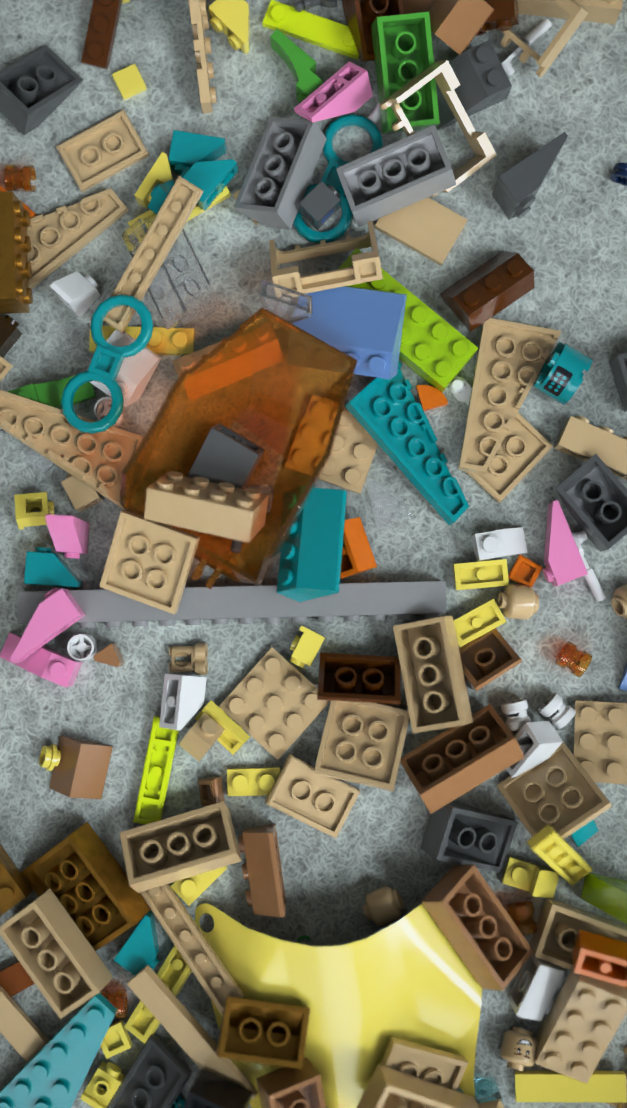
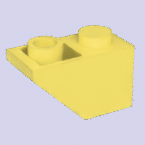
M215 0L208 7L211 26L218 33L222 31L228 37L229 44L235 50L241 49L247 54L250 49L249 4L245 0Z

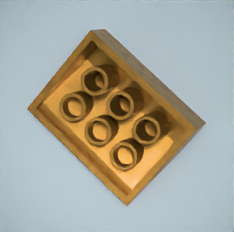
M88 822L21 872L38 896L49 888L52 890L95 951L130 929L150 910L140 892L137 893L129 886L128 876Z

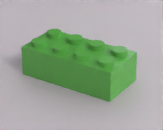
M429 12L376 17L371 24L379 105L434 63ZM433 78L399 103L414 131L424 130L433 125L436 127L440 124L436 81ZM389 106L385 110H382L380 107L382 133L404 132L403 128L393 131L391 126L398 119L391 107Z

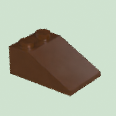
M342 0L344 15L361 62L375 60L371 24L376 17L405 14L403 0Z

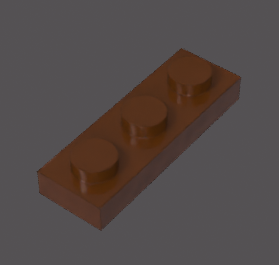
M93 0L81 60L83 64L108 70L122 0Z

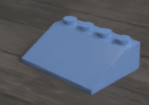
M343 286L299 295L289 337L287 364L383 379L393 378L397 375L407 294Z

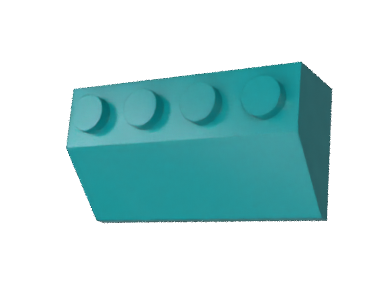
M303 487L286 494L276 593L298 602L339 593L346 491Z

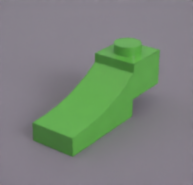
M276 29L270 36L271 48L284 60L296 80V99L301 103L320 87L324 81L315 75L316 61L281 31Z
M74 376L45 383H32L8 392L62 409L61 398L63 389ZM84 383L78 388L74 394L73 405L97 398L92 383Z

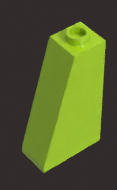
M594 873L587 874L584 879L581 899L627 925V881Z

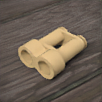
M196 643L195 646L169 647V656L171 657V662L169 663L170 673L195 672V675H207V643ZM191 656V662H176V657Z

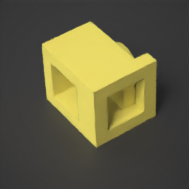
M47 492L14 495L15 516L19 530L24 529V527L47 525L46 514L55 515L54 501L48 500Z
M301 625L299 630L304 633L302 637L296 635L289 649L294 652L289 661L303 668L305 664L311 666L325 637Z
M102 1061L80 1099L93 1108H106L125 1075L121 1073V1069L112 1062L106 1064ZM99 1084L106 1085L107 1090L101 1087Z

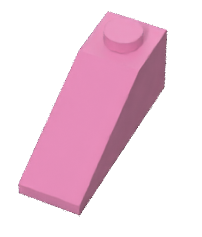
M349 61L294 108L295 113L313 123L355 112L373 97L368 71Z
M558 500L548 504L544 550L545 568L542 569L548 583L552 582L553 587L588 574Z
M46 514V523L56 552L64 553V558L80 559V554L88 555L90 523L75 516Z
M56 587L43 596L45 600L38 605L10 657L12 663H20L85 616V613L68 589L61 588L58 590Z
M9 632L0 653L1 658L12 663L10 657L21 636ZM42 646L20 663L13 664L67 688L73 686L82 661L75 660L70 656Z

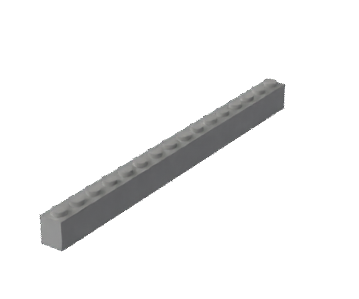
M445 581L343 583L339 585V593L303 602H298L276 593L277 585L184 588L178 611L175 614L109 590H68L85 613V616L76 622L79 623V628H94L95 622H106V627H122V622L132 621V626H148V621H159V626L175 625V620H185V625H201V620L212 619V624H228V619H238V624L254 623V618H265V623H281V618L291 617V622H307V617H318V622L334 621V616H344V621H360V616L371 615V620H387V615H397V620L413 619V614H424V619L440 617L441 613H446ZM49 591L17 592L18 624H26L27 628L38 605L45 600L43 596Z

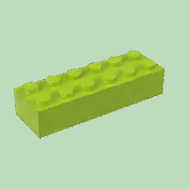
M356 247L338 269L353 267L351 255L363 252ZM382 268L383 279L349 285L348 287L407 294L399 359L442 393L478 350L476 345Z

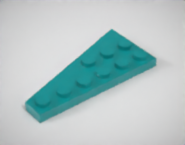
M399 361L396 376L391 379L375 378L349 401L345 407L445 522L451 525L470 506L457 479L451 476L446 463L448 461L444 453H440L436 445L437 438L421 404L415 401L410 390L412 389L409 379L405 380L400 369L402 365Z
M100 993L89 999L0 1090V1108H71L116 1014L117 1008Z

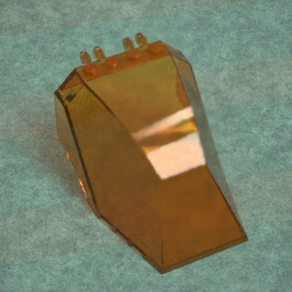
M262 307L242 323L236 332L228 338L225 337L221 340V344L209 354L205 353L201 360L189 370H184L168 391V395L152 425L121 472V506L126 511L144 517L147 487L170 471L180 472L183 476L187 477L211 428L218 423L223 424L266 449L246 488L258 489L262 494L269 495L264 527L249 543L243 542L240 553H233L230 550L233 539L173 525L168 526L200 537L194 558L200 562L194 570L191 579L195 581L200 579L207 565L214 569V572L206 581L205 587L209 589L213 588L220 574L233 581L261 585L275 563L330 458L357 360Z

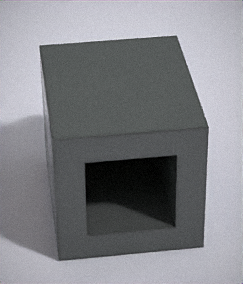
M321 181L299 203V212L318 230L339 209L340 195L331 185L327 187Z

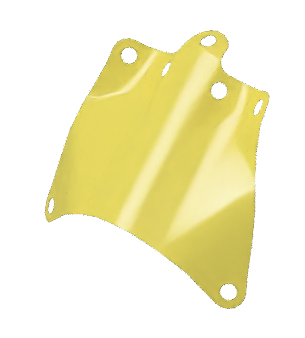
M208 903L200 904L196 907L195 923L245 995L243 999L310 1008L304 1058L307 1057L320 1073L325 1106L327 1108H357L378 1064L380 1065L391 1037L465 1056L468 1065L458 1087L464 1094L475 1098V1053L482 988L423 903L396 923L366 939L342 946L315 947L280 940L249 929ZM205 913L210 914L214 920V928L210 932H204L200 927V917ZM211 1000L216 1022L220 1030L223 1014H220ZM231 1059L257 1090L256 1078L284 1067ZM259 1091L255 1098L250 1101L251 1108H261Z

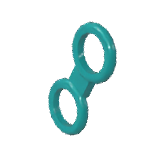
M356 114L340 116L332 121L324 132L327 140L323 147V155L328 161V166L321 181L327 187L331 185L339 193L342 216L336 227L330 231L318 232L306 226L302 220V214L298 210L293 225L299 235L309 242L319 244L320 240H325L326 243L334 242L343 236L350 226L352 211L336 168L349 162L343 161L336 155L332 142L333 137L339 130L353 125L361 127L370 135L372 140V150L370 153L383 147L381 132L375 123L365 116ZM313 184V185L308 186V187H307V190H306V192H305V195H304V197H303V199H304L318 184Z
M119 294L108 297L97 306L92 314L90 330L97 348L88 370L79 372L68 381L63 389L61 398L63 415L69 424L80 432L94 434L106 431L117 422L122 414L124 398L116 378L124 358L135 356L142 351L150 341L153 331L151 312L144 302L134 296ZM127 306L136 310L140 316L142 323L140 334L130 345L123 347L113 346L103 336V319L113 308ZM97 381L105 384L111 392V409L107 416L100 421L85 422L74 411V394L84 383Z

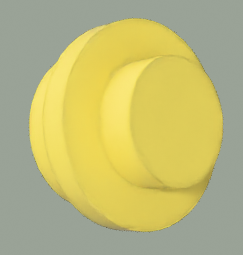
M56 744L43 746L41 749L39 766L44 767L46 771H52L60 763L61 752L57 750Z

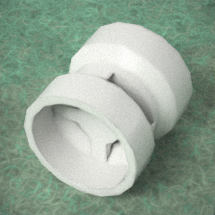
M102 397L95 403L94 414L97 421L107 416L111 409L112 397ZM123 412L113 427L118 428L122 424Z
M89 634L74 635L67 645L68 654L75 660H89L98 652L97 640Z
M555 692L547 699L549 703L547 705L543 703L539 707L538 712L542 716L548 717L551 720V724L557 730H560L574 717L576 711L570 705H565L563 698Z
M527 699L515 700V703L511 704L509 702L500 704L502 713L506 715L505 724L510 731L520 730L525 723L532 722L526 711L528 709Z

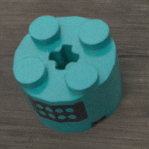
M559 341L551 353L552 357L549 362L544 363L533 386L538 391L565 405L584 380L582 379L584 375L583 370L589 371L593 359L568 344H563Z

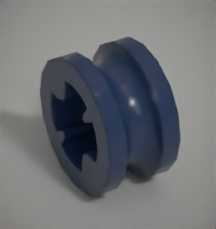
M616 163L613 168L615 172L611 174L610 179L615 183L627 186V163Z

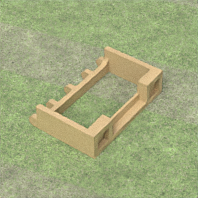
M554 0L570 16L542 56L511 30L501 31L505 36L500 44L505 48L511 40L524 50L519 60L525 63L530 56L534 58L540 66L536 75L541 78L589 13L574 0Z
M448 60L433 63L384 100L379 106L382 110L387 109L389 106L398 119L391 126L393 131L403 128L407 137L415 134L399 103L431 79H435L475 154L473 158L453 172L456 185L442 191L449 192L497 156L486 133L475 131L454 91L460 83Z
M367 221L368 232L364 236L351 238V235H346V240L330 243L320 240L319 245L301 248L299 244L295 245V249L288 251H279L275 246L274 239L269 240L271 272L277 299L383 279L373 221ZM356 247L358 249L372 248L371 252L351 255L353 267L300 277L298 266L280 269L279 265L352 251Z

